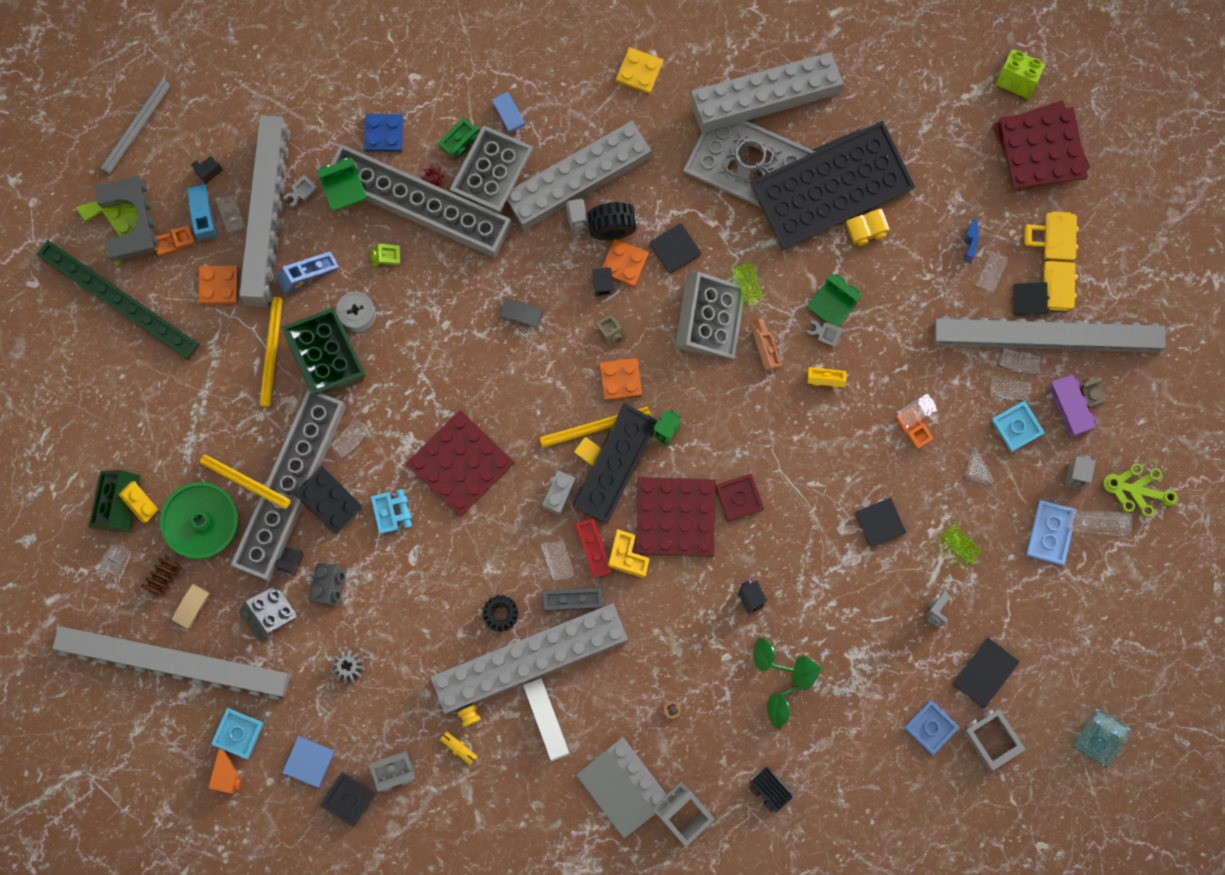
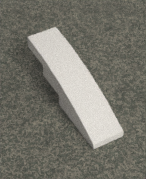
M542 678L524 684L526 695L551 761L570 755Z

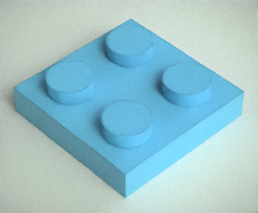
M1026 401L1019 403L991 420L1011 453L1045 434Z
M227 708L211 745L249 760L264 723Z

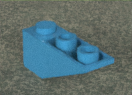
M206 184L187 188L191 219L197 239L201 241L217 237Z

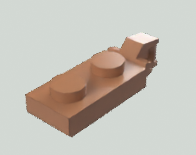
M757 319L751 322V329L765 370L781 368L782 363L772 333L768 332L764 319Z

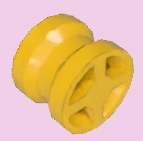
M475 705L469 706L457 713L458 717L462 718L463 728L481 720L480 716L476 714Z

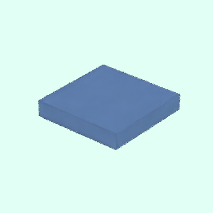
M932 700L904 727L932 756L960 728Z
M298 736L282 773L320 788L335 751Z

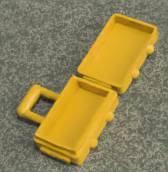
M1052 211V213H1047L1045 216V226L1030 224L1025 226L1024 244L1026 246L1044 247V259L1050 260L1046 261L1043 266V282L1048 283V296L1050 297L1048 300L1049 310H1072L1077 298L1075 280L1078 279V276L1075 274L1076 265L1071 262L1075 260L1076 250L1079 248L1076 244V233L1079 231V227L1077 226V216L1070 212ZM1032 230H1045L1044 242L1032 241Z

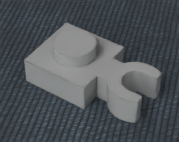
M303 175L291 186L293 192L287 193L283 199L285 202L289 199H294L290 204L293 209L298 205L299 199L305 202L318 189Z
M812 320L810 323L816 325V330H807V333L810 335L819 334V341L837 347L843 329L824 322L822 327L818 321Z

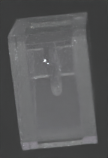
M975 448L969 455L962 479L990 487L995 481L977 448Z
M113 543L102 557L99 579L118 585L133 550Z

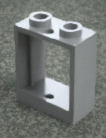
M990 709L983 714L984 719L979 722L976 719L966 725L968 729L963 731L989 772L1026 750L1000 709L996 711ZM996 717L1015 746L996 759L991 760L973 731Z
M682 782L652 809L685 847L694 841L715 820ZM691 800L700 810V813L679 832L669 819Z

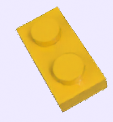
M808 367L807 383L816 386L827 385L834 388H846V371Z
M135 481L130 482L118 494L142 523H146L158 511V508Z

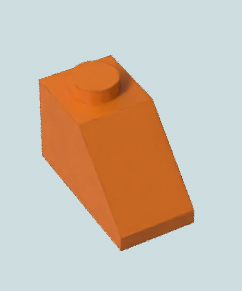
M219 749L208 788L235 795V792L239 791L241 786L240 774L228 753Z

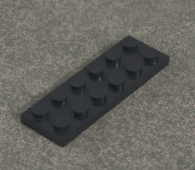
M626 403L623 404L572 505L573 507L605 524L608 523L653 433L654 426L658 422L656 419Z

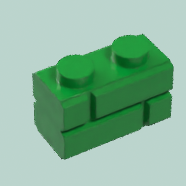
M672 410L670 412L664 411L660 420L654 426V438L669 446L674 436L680 430V415Z

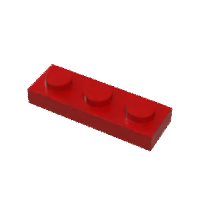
M594 518L576 523L575 526L593 578L597 579L611 574L612 569L607 567L608 558Z

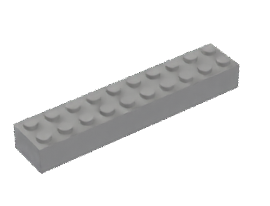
M260 115L240 287V297L245 306L268 308L269 302H272L273 292L270 289L271 284H274L275 274L272 271L273 266H276L277 256L274 253L275 248H278L279 238L276 235L277 230H280L281 220L278 217L279 212H282L283 202L280 199L281 194H284L285 184L282 181L283 176H286L287 167L284 163L285 159H288L289 150L286 145L287 141H290L291 135L290 130H288V124L285 123L281 116Z
M340 145L330 165L337 164L339 160L344 158H353L367 195L365 201L493 258L497 257L512 226L510 218L347 146Z
M308 388L265 486L288 498L290 504L287 509H284L260 497L231 563L234 569L269 583L271 582L276 571L275 563L277 559H281L304 506L294 493L322 465L345 412L346 405L344 402L324 394L312 396Z
M614 603L433 675L431 680L443 711L447 716L627 643L628 637Z

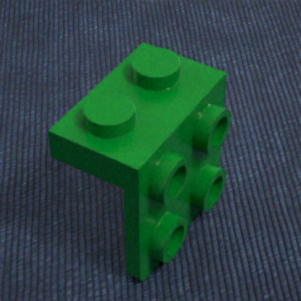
M353 158L341 159L337 164L325 165L317 171L333 211L361 202L367 198Z
M830 273L825 284L809 302L808 309L823 321L839 327L857 305L861 295L857 288L847 285L840 275Z

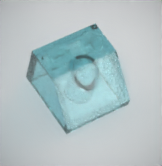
M1096 708L1085 723L1073 747L1108 767L1127 743L1131 728Z

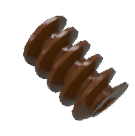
M164 555L165 559H158L161 565H154L157 572H149L153 578L145 579L148 585H141L142 588L157 597L158 595H165L162 588L169 589L166 582L174 581L171 575H178L175 568L182 569L179 563Z

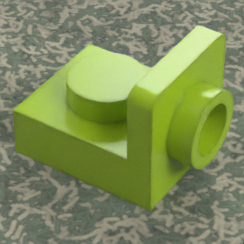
M377 244L370 252L372 266L377 267L379 264L398 266L400 264V245Z

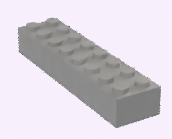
M829 52L691 91L689 102L701 133H705L839 95L844 83L832 53Z
M630 121L514 187L505 203L521 229L525 231L564 209L567 201L581 199L651 159L652 151L634 122Z

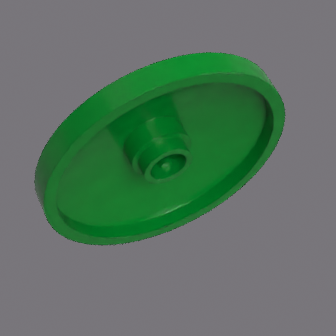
M194 482L178 488L166 500L160 516V528L166 543L181 556L195 560L212 558L222 553L234 540L239 526L238 509L233 499L222 488L207 482Z

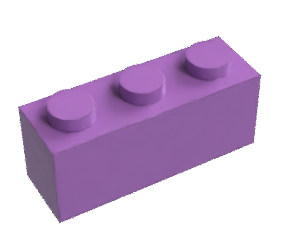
M1073 374L1054 381L1048 386L1071 439L1090 432L1096 427V419L1092 413L1090 414L1088 401L1085 396H1082L1080 391L1081 385L1078 379L1074 378Z

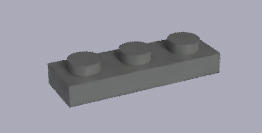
M602 588L543 591L544 611L602 608Z

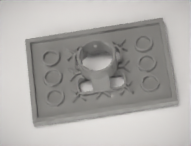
M744 121L702 133L683 173L761 208L750 186V174L758 172L762 176L816 151L753 123ZM749 146L759 149L763 154L762 161L760 163L756 162L754 166L743 164L746 157L741 155V149L748 148ZM766 153L772 156L768 163H765ZM731 162H736L738 166L736 173L728 170Z

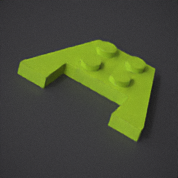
M97 201L76 207L86 223L104 213L119 236L133 231L138 223L139 215L137 208L130 204H120L102 209ZM116 261L113 263L118 267L122 262Z

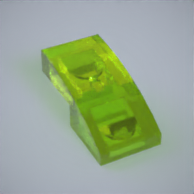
M752 262L733 267L744 302L763 298L761 286Z
M955 523L939 536L968 565L983 552Z

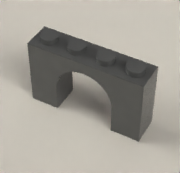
M134 176L94 186L97 203L102 209L120 204H130L137 208L139 215L138 223L133 231L123 236L105 240L109 259L116 262L158 252L157 245H159L157 235L153 232L155 222L149 213L151 203L149 199H146L145 192H148L146 182L139 176Z

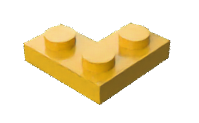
M617 529L607 567L644 578L650 558L632 553L636 535Z

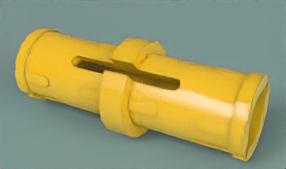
M449 731L441 737L440 742L449 747L455 756L461 757L469 766L478 757L464 746L465 743L463 741H458Z

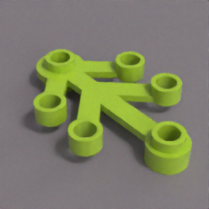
M1137 463L1133 464L1128 471L1121 475L1110 474L1103 481L1104 489L1116 495L1122 504L1123 511L1126 513L1133 511L1135 504L1126 498L1123 491L1130 492L1144 517L1153 515L1154 509L1151 505H1147L1141 495L1159 499L1167 507L1173 506L1178 500L1177 494L1172 490L1161 492L1143 487L1149 482L1161 478L1162 473L1157 468L1152 469L1148 475L1133 484L1125 483L1124 481L1142 473L1143 468ZM1133 467H1138L1139 473H1135ZM1153 471L1158 473L1157 478L1153 477ZM1114 480L1117 485L1112 486L1110 481ZM1168 494L1173 496V501L1168 500ZM1126 503L1131 505L1130 510L1125 507ZM1148 508L1150 510V514H1146L1144 512V509Z

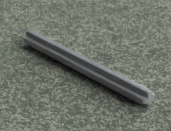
M161 80L101 166L105 173L110 174L170 88L168 82Z

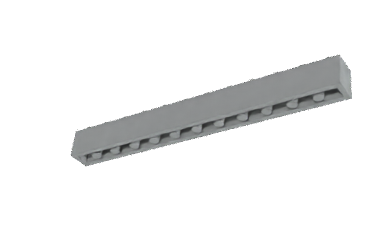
M948 316L939 317L934 322V346L1161 353L1166 348L1165 326H1159L1158 323L1140 325L1138 322H1132L1128 325H1123L1121 322L1102 324L1101 321L1083 323V321L1079 320L1072 321V323H1064L1063 320L1045 322L1043 319L1028 322L1026 319L1007 321L1006 318L988 320V318L981 317L977 318V320H969L968 317L950 319Z
M58 626L52 648L58 651L57 655L69 657L70 654L77 655L76 659L88 661L89 658L96 659V663L103 665L112 662L115 663V667L126 669L127 666H131L137 672L145 673L146 670H151L153 675L164 677L165 674H170L172 679L181 681L184 680V677L190 678L192 683L202 685L203 681L209 682L211 687L220 689L224 685L230 687V691L240 693L241 689L248 690L250 695L260 697V693L267 694V698L279 700L280 697L285 698L290 674L61 626Z

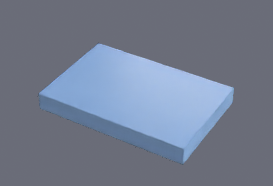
M1039 500L1025 556L1064 566L1077 510Z

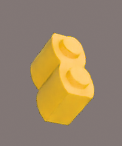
M882 209L849 219L845 224L852 244H858V246L866 245L870 239H883L890 230Z

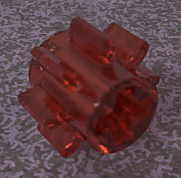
M431 165L430 168L423 169L425 175L421 176L422 180L435 186L443 185L441 179H444L445 175L443 173L440 174L441 167L436 169Z

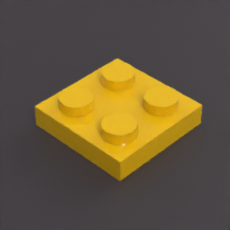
M629 47L616 82L651 94L664 60Z

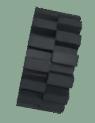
M495 595L496 597H491L488 602L486 601L485 607H483V618L487 626L492 628V630H498L499 632L507 631L517 622L518 609L510 597ZM498 606H504L508 610L507 618L502 621L496 620L493 617V611Z

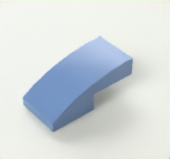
M509 92L491 99L509 133L526 125Z

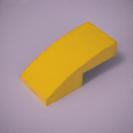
M585 437L574 451V454L592 467L601 448Z

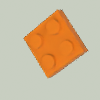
M614 239L602 268L610 267L612 279L635 288L649 252Z
M199 266L198 303L237 304L238 266Z
M638 358L600 362L605 401L642 396Z

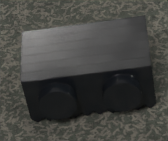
M750 579L741 584L738 595L747 613L751 614L763 608L767 599L765 598L766 595H763L764 592L761 591L762 588H759L758 581L753 582Z
M768 766L749 782L752 785L750 790L757 797L760 795L765 800L763 804L770 812L773 810L778 812L794 797V794Z

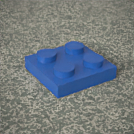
M366 114L364 150L370 152H402L403 114Z

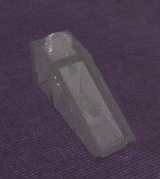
M1069 510L1067 530L1124 536L1132 532V513Z

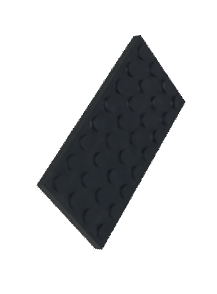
M884 121L878 122L750 181V186L782 250L916 188Z

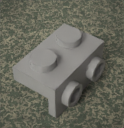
M945 592L941 595L937 594L928 604L930 609L925 614L928 618L927 621L935 627L937 625L942 627L948 621V618L939 612L951 597Z
M407 751L369 764L377 792L389 791L393 786L399 784L406 785L415 779L414 770Z

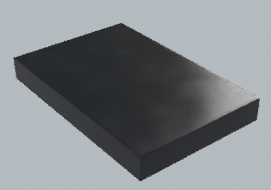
M988 637L954 681L953 685L980 706L986 708L1020 661Z

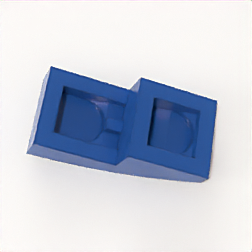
M975 219L972 220L964 238L965 242L970 243L964 261L969 263L974 258L978 244V223Z

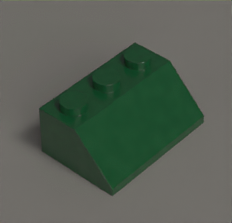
M123 470L100 471L88 527L114 532H129V528L132 525L133 512L118 494L132 481H135L140 487V475Z

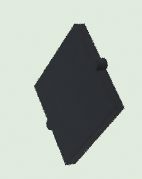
M1048 283L1014 284V297L1012 298L1014 301V315L1047 314L1048 300L1050 299L1048 296Z

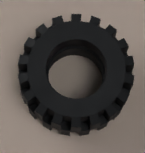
M610 202L598 205L587 212L590 236L594 239H621L633 234L637 230L634 207L631 204Z

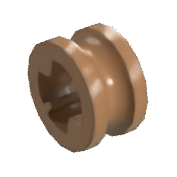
M669 701L664 706V715L668 719L678 718L681 713V706L675 701ZM675 705L678 713L676 715L673 713V716L669 715L667 707Z

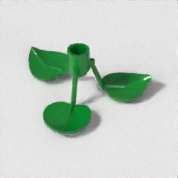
M758 638L754 648V662L759 670L767 671L769 667L793 672L791 680L795 686L780 693V695L772 694L767 703V712L771 722L777 729H781L790 716L789 703L783 697L797 689H809L818 678L823 667L806 656H800L796 660L794 669L775 665L773 661L776 654L772 644L764 638Z

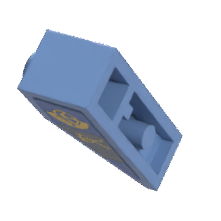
M330 251L282 267L276 279L284 293H288L337 270L339 266Z

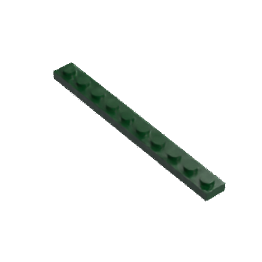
M49 240L36 254L46 263L187 360L190 359L199 347V343Z

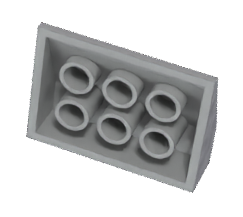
M483 125L450 188L451 193L489 210L501 212L534 147Z
M701 272L687 275L675 348L696 354L735 359L746 287Z
M624 738L612 745L576 775L624 839L656 815L652 809L667 796Z

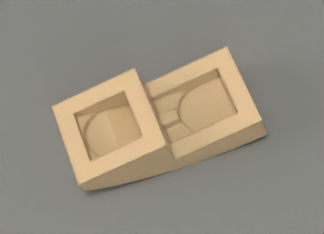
M192 584L171 620L187 629L191 628L210 593L196 584Z

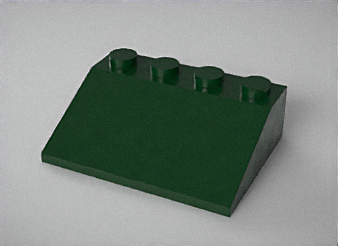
M334 307L281 327L312 396L345 389L363 382L365 372Z

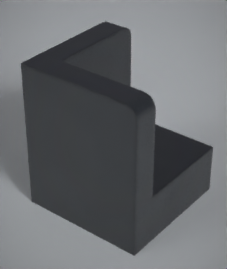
M211 156L201 164L197 160L191 164L193 170L205 184L223 171L221 165Z
M611 268L593 269L595 297L614 294Z
M286 547L281 559H277L275 567L296 575L304 553L300 550L296 551Z

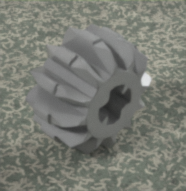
M348 650L347 656L344 651H341V658L336 655L334 656V659L338 662L331 663L332 667L337 668L332 671V674H338L336 679L340 681L343 678L345 684L348 683L349 678L354 683L356 682L355 675L359 678L362 677L358 670H365L363 666H359L364 660L358 659V653L352 656V650ZM347 662L353 665L350 667V671L343 669V666L346 667L344 664Z

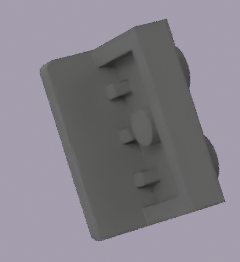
M317 563L309 601L338 607L342 596L346 569L337 565Z

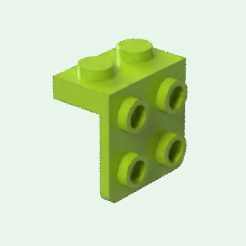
M1011 50L995 85L1029 100L1042 74L1045 63L1021 51Z

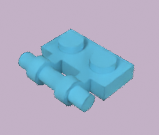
M403 489L396 491L397 498L391 499L390 492L371 496L380 535L399 530L398 522H403L404 528L412 527V516L408 512L406 504L408 500L407 496L404 495ZM399 505L400 515H395L393 506Z

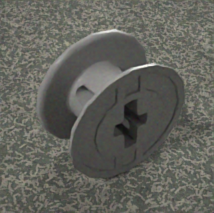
M357 291L349 292L338 301L336 313L346 330L359 333L366 331L373 325L376 312L371 299L366 294ZM358 309V314L354 315V310Z

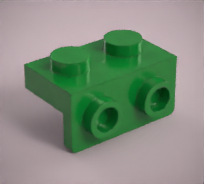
M463 118L438 142V145L455 160L458 156L464 155L471 143L474 144L480 129L477 126L474 127Z

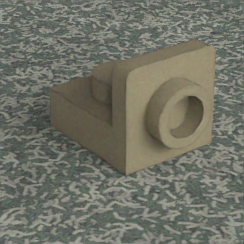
M613 314L596 322L598 329L607 340L610 348L626 340L623 328Z
M1090 377L1083 381L1084 383L1081 385L1080 391L1082 396H1085L1088 401V408L1107 401L1100 385L1102 382L1101 377L1097 379Z

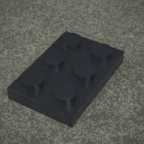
M319 466L294 493L334 534H337L362 507L323 466Z

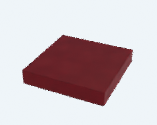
M752 473L715 485L727 522L764 511Z

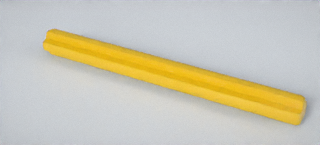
M273 297L271 302L259 403L261 407H270L283 302L280 297Z
M648 407L637 409L645 413L646 415L651 416L650 409ZM618 415L540 437L541 446L548 447L611 429Z
M206 454L200 459V463L284 509L288 508L290 504L288 498Z

